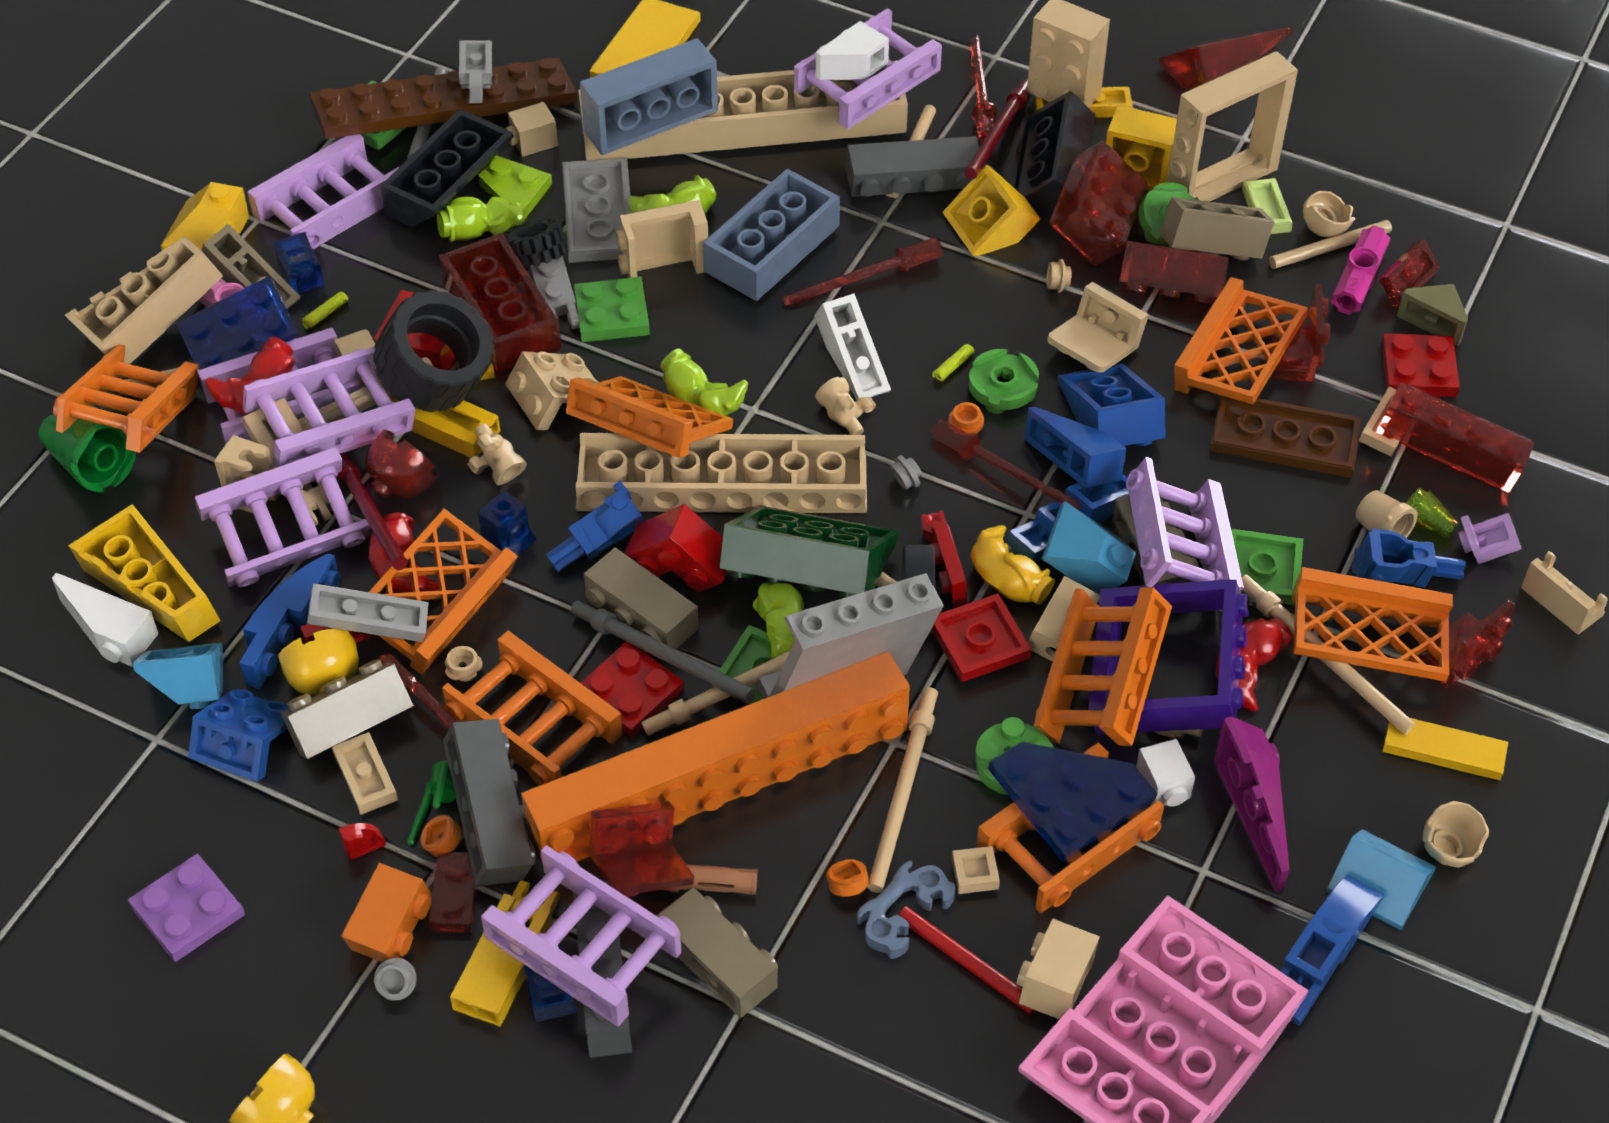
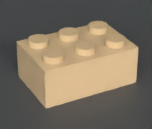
M1049 0L1033 19L1027 92L1052 102L1071 90L1089 108L1101 94L1110 19L1064 0Z

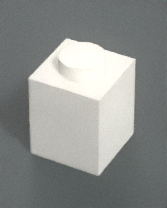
M1177 739L1139 750L1136 773L1152 805L1159 800L1164 806H1177L1191 798L1195 775Z

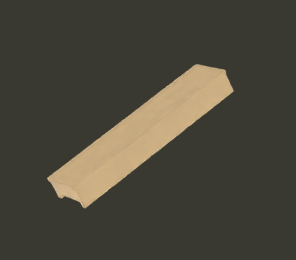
M580 433L578 477L575 487L577 497L576 511H593L605 503V499L616 492L613 485L621 480L628 489L632 498L631 501L639 512H667L683 504L687 505L693 512H749L759 506L773 508L771 501L765 497L767 494H771L780 500L785 507L792 508L799 513H867L865 435L715 434L690 443L688 455L678 458L617 433ZM736 471L744 476V483L737 481Z

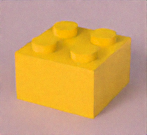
M1118 105L1107 132L1101 179L1149 191L1161 183H1166L1177 119Z

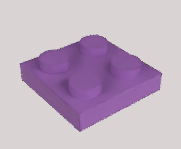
M198 853L128 899L131 909L174 962H177L245 915L241 904Z

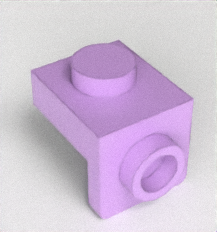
M1509 513L1472 525L1468 515L1461 517L1464 530L1458 532L1462 546L1466 553L1473 551L1478 564L1522 549Z

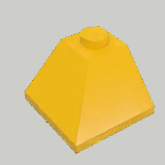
M987 164L979 172L978 176L943 211V214L968 250L976 257L1018 243L1040 220L1025 197Z
M215 182L209 183L186 201L162 242L161 249H166L185 236L202 251L203 244L227 224L240 235L249 218L243 188Z

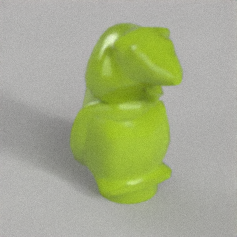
M696 175L694 181L682 182L675 186L672 192L667 195L628 197V206L630 212L635 213L699 200L706 215L710 206L716 202L717 196L712 183L707 178L702 179L699 175Z
M459 197L449 201L443 210L437 213V225L440 236L442 238L448 237L451 242L454 240L476 239L487 231L499 237L507 234V230L513 229L518 224L522 226L525 221V212L518 201L512 204L508 200L499 197H492L487 204L474 197Z
M680 348L669 353L660 365V368L664 371L663 381L669 394L725 416L737 411L744 400L748 388L746 380H742L731 387H728L726 383H711L708 381L703 369L693 362L691 357Z
M764 582L759 586L758 597L753 601L752 606L758 611L761 618L766 621L767 636L771 643V659L791 650L795 638L785 621V617L803 611L804 603L800 592L790 583L777 582L771 584Z

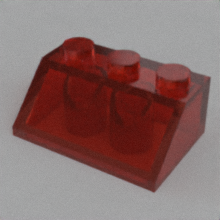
M1127 241L1120 281L1127 282V290L1146 293L1147 286L1161 288L1159 295L1180 298V293L1186 292L1194 294L1193 301L1214 304V298H1218L1224 288L1229 257Z

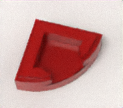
M356 823L338 828L344 851L349 860L356 859L386 845L381 831L372 824Z

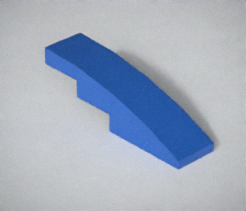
M1122 474L1120 481L1085 488L1080 483L1067 487L1063 499L1038 509L1035 519L1010 530L1005 542L1017 553L1030 558L1034 562L1042 559L1059 508L1063 502L1066 501L1099 524L1113 514L1116 498L1129 495L1126 487L1127 477Z

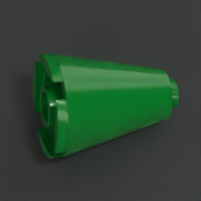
M53 414L41 423L38 432L41 444L83 488L94 492H103L104 490L102 489L110 485L116 487L122 483L130 473L135 461L136 452L126 449L127 435L123 433V430L77 419L67 430L61 433L56 431L57 417Z

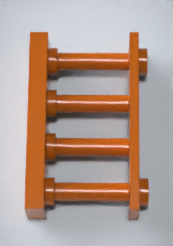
M118 344L67 391L56 398L53 407V415L57 417L56 431L63 433L77 419L123 430V433L127 435V450L140 453L196 397L199 365L185 361L171 374L124 363L125 346ZM125 377V378H129V379L141 381V382H144V383L156 385L157 387L154 388V387H150V386L138 384V383H135V382L123 380L122 378ZM108 391H112V392H116V393H120V394H124V395L136 397V398L143 399V400H142V402H140V401L132 400V399H129V398H125V397H121V396L109 394V393H107V392H108ZM93 405H98V406L106 407V408H109V409H113V410H117V411H121V412H125V413H129V414H128L127 416H125V415H121V414H117V413H113V412L101 410V409H98V408H94V407H91V406H93Z
M1140 587L1134 606L1100 607L1082 588L1075 589L1071 604L1067 609V617L1042 699L1036 711L1033 726L1052 743L1060 744L1064 727L1069 725L1099 726L1118 745L1132 746L1172 605L1154 587ZM1096 622H1130L1126 638L1123 641H1090ZM1086 656H1120L1116 672L1113 675H1080ZM1075 691H1110L1103 710H1070Z
M510 631L505 632L497 639L500 662L469 690L462 694L449 683L442 687L445 700L444 709L453 721L499 719L502 733H506L509 740L508 757L525 769L531 779L539 786L561 778L560 767L593 736H601L613 744L623 735L621 713ZM509 674H517L527 681L519 691L491 715L476 705L478 701ZM537 694H544L555 702L550 709L520 736L504 726L510 718ZM565 715H573L583 723L574 734L548 757H545L532 747L537 740Z
M1100 743L1092 746L978 827L976 848L992 846L994 853L1006 851L1040 886L1038 887L1035 907L1040 914L1052 905L1054 907L1062 905L1070 897L1074 889L1141 840L1145 842L1151 840L1162 827L1161 819L1164 805L1159 800L1145 811H1142L1106 776L1109 752ZM1087 787H1095L1129 822L1113 833L1077 798V794ZM1058 808H1066L1100 843L1083 855L1047 819V816ZM1028 829L1036 830L1070 865L1053 877L1017 840V837Z

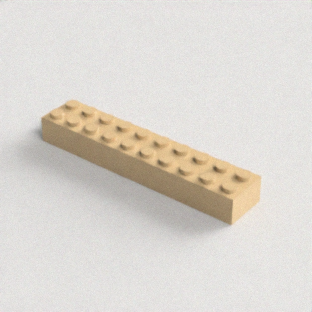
M880 69L879 71H877L876 73H874L872 76L877 75V74L880 73L882 70ZM794 70L717 77V112L601 155L584 133L581 92L579 90L586 160L630 159L906 133L908 102L905 93L847 130L839 124V103L815 85L798 94L794 91ZM831 80L846 92L859 86L852 80Z

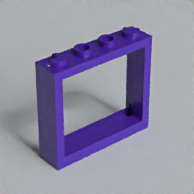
M1237 579L1154 585V588L1172 605L1170 613L1223 610L1218 695L1146 699L1136 733L1222 728L1224 718L1232 716L1237 719V709H1241L1244 703L1243 692L1241 688H1238L1239 679H1245L1244 657L1240 656V650L1247 646L1246 627L1244 624L1242 625V617H1248L1249 614L1247 595L1240 593ZM1147 586L1100 589L1099 606H1134L1140 587ZM1097 622L1095 641H1121L1122 622ZM1094 656L1092 675H1113L1116 672L1119 656ZM1090 691L1088 710H1103L1110 691ZM1093 726L1096 735L1106 734L1099 726Z

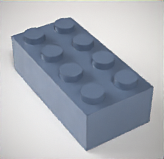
M696 38L580 81L584 133L600 154L605 155L717 112V61L700 40Z
M787 168L703 242L704 272L751 299L758 301L839 227L840 197Z

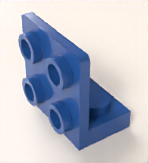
M231 690L193 716L188 758L255 782L260 781L266 774L270 741L287 730L280 713L289 709L288 706L283 702L267 701L256 697L248 690Z

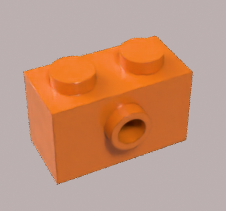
M379 863L341 935L348 947L355 952L380 962L390 958L405 956L411 947L413 940L412 932L418 920H422L427 915L431 906V892L424 880Z

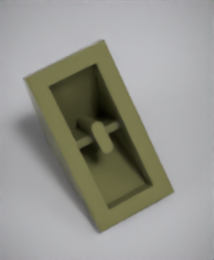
M1454 284L1407 288L1403 292L1397 317L1436 336H1453L1454 345L1459 346L1462 341L1468 321Z

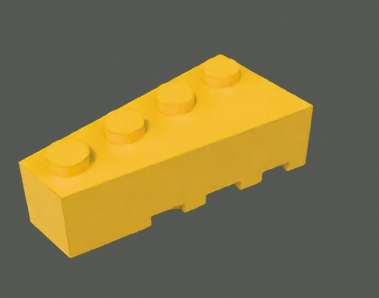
M133 504L68 545L85 572L130 603L150 610L155 620L187 642L192 641L220 622L208 597Z

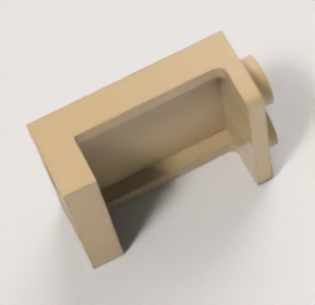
M699 200L620 215L621 230L616 231V239L619 250L623 251V254L618 255V264L622 275L627 274L628 278L637 277V271L692 260L697 274L704 273L703 242L708 238V222Z

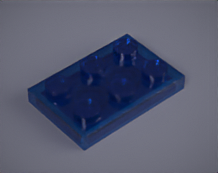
M270 276L176 323L194 363L199 365V370L260 351L269 337H277L284 342H288L301 336Z

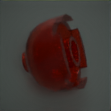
M383 429L374 439L366 453V470L374 480L370 486L384 498H388L392 494L401 499H411L422 494L439 476V472L431 471L435 466L406 440L397 444L391 440L395 433Z

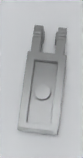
M563 256L558 259H551V262L547 264L545 262L540 263V266L534 267V265H531L530 271L543 318L547 319L550 332L559 331L557 316L567 314L568 323L571 328H579L576 300Z

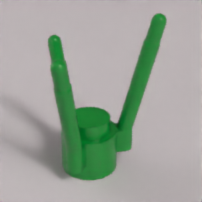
M440 761L433 765L431 780L426 783L425 794L407 840L410 846L415 844L432 798H434L432 806L436 809L440 807L441 802L449 803L456 799L448 761Z

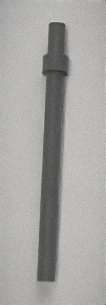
M579 600L575 601L571 606V613L589 622L592 629L604 635L611 633L746 703H750L753 700L755 689L617 620L615 614L603 608L597 610Z

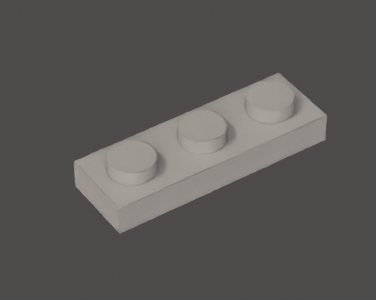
M313 583L307 624L423 642L426 634L429 602Z

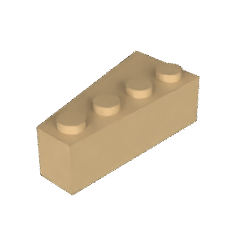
M184 236L149 259L145 269L135 273L129 272L120 278L122 284L107 294L100 291L90 298L92 304L79 312L74 308L65 316L104 355H107L118 344L124 345V363L131 364L211 289L223 275L208 257Z

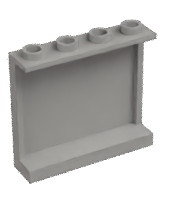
M924 573L787 615L785 621L795 638V642L781 671L758 678L756 687L762 699L887 651L890 652L902 674H907L944 606L928 575Z

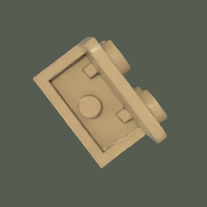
M1091 282L1084 288L1077 315L1050 332L1047 342L1056 347L1060 352L1068 354L1083 363L1090 370L1102 373L1139 347L1149 314Z
M541 351L522 352L505 385L535 429L548 430L562 403H567L570 379L580 377L593 383L599 382L593 377L583 359L578 355L572 353L554 354Z

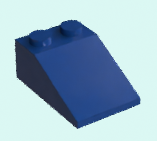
M1123 363L1113 365L1102 373L1084 370L1058 375V383L1078 423L1106 432L1123 446L1133 444L1146 446L1153 443V440L1166 438L1165 398Z

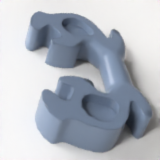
M907 861L896 871L892 882L875 899L868 901L859 908L857 924L860 925L868 919L865 941L870 948L886 953L890 959L902 956L909 949L908 937L897 938L899 934L908 935V922L899 915H894L891 918L885 917L887 910L903 893L915 891L917 893L916 903L926 911H931L932 901L939 898L942 900L943 909L951 906L955 898V883L948 881L945 874L937 866L928 865L912 872L913 862Z

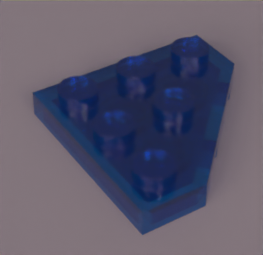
M1020 742L992 760L987 768L1062 862L1153 802L1158 795L1133 763Z

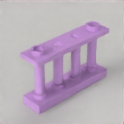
M889 8L871 17L864 23L888 37L889 45L905 55V57L897 62H892L888 59V64L881 68L882 71L868 79L852 80L859 85L855 89L846 92L831 80H819L816 78V53L794 66V91L799 94L815 85L839 103V124L847 130L941 70L942 45L932 39L923 46L916 48L892 31V11Z
M360 134L345 136L247 191L252 214L259 222L266 220L274 214L290 228L295 254L300 257L383 209L384 205L380 186L398 168L383 175L368 162L363 136ZM355 168L372 182L358 191L341 177ZM330 184L345 198L329 206L315 191ZM301 199L318 213L304 222L287 208Z
M333 327L286 342L293 350L291 357L295 361L292 371L338 357L334 342L337 339V335ZM259 351L198 370L203 393L208 404L216 400L207 388L206 379L210 377L227 382L228 378L244 377L248 373L253 357ZM358 379L343 383L348 394L360 389ZM329 388L310 394L318 409L336 401ZM296 399L287 402L297 419L305 416ZM223 407L229 420L220 424L225 444L233 435L252 441L244 427L242 414L233 409Z
M374 347L358 349L351 354L268 379H258L244 386V412L249 413L261 408L278 438L274 440L273 464L276 468L336 446L341 454L412 431L415 407L409 398L398 402L391 401L375 374L376 365L373 362ZM362 378L379 408L359 412L343 383ZM329 388L345 418L326 423L310 393ZM283 397L286 401L295 398L312 429L296 434L292 433L277 408L275 401Z
M337 446L195 496L201 520L204 521L211 518L212 521H216L234 567L225 570L228 587L236 584L238 587L251 585L257 582L261 575L343 545L344 548L355 547L363 543L365 537L369 536V523L366 519L354 523L335 478L339 472H342V458ZM314 481L322 483L340 528L322 535L318 534L301 493L303 485ZM280 493L287 496L305 539L303 542L286 548L282 545L265 503L269 497ZM243 506L252 509L270 553L250 561L246 557L230 517L232 510Z
M1145 457L1137 469H1133L1130 472L1126 482L1145 585L1147 587H1154L1166 572L1193 582L1237 579L1239 590L1241 591L1244 587L1221 483L1208 479L1199 491L1191 493L1157 481L1153 461L1151 458ZM1160 497L1189 507L1191 516L1161 506ZM1165 523L1193 532L1197 542L1166 532ZM1170 549L1200 559L1202 568L1172 559Z
M546 845L541 850L543 868L546 875L512 912L507 911L504 913L493 905L488 908L481 916L485 938L619 1027L629 1015L625 989L660 948L675 958L681 954L680 931L667 917L655 916L579 867L576 860L565 852L558 853ZM560 883L579 895L545 934L539 933L537 935L526 928L524 923ZM593 905L612 916L579 956L573 955L570 957L559 949L558 944ZM626 926L644 937L643 943L613 978L608 977L604 979L592 971L591 967Z

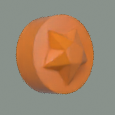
M447 815L437 816L424 827L420 838L421 845L434 857H444L450 854L459 844L462 829L451 817Z
M857 860L839 861L832 865L826 874L829 890L834 895L841 897L857 895L864 891L869 884L867 868L862 862Z

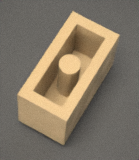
M1052 919L1046 934L1038 932L1030 953L1031 956H1034L1032 963L1025 960L1019 972L1016 984L1023 986L1019 1004L1057 1019H1061L1069 1008L1073 1009L1093 965L1100 936Z

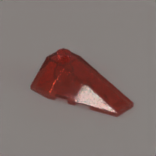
M1292 27L1201 45L1160 57L1158 61L1186 90L1196 88L1257 60L1291 35L1293 29Z

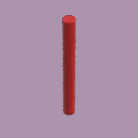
M905 906L900 911L899 916L908 922L909 928L1027 1013L1032 1014L1035 1011L1019 1004L1022 988L909 907Z

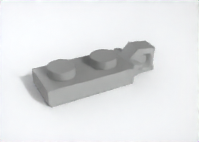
M459 40V83L461 88H469V103H483L482 89H490V85H492L491 41Z

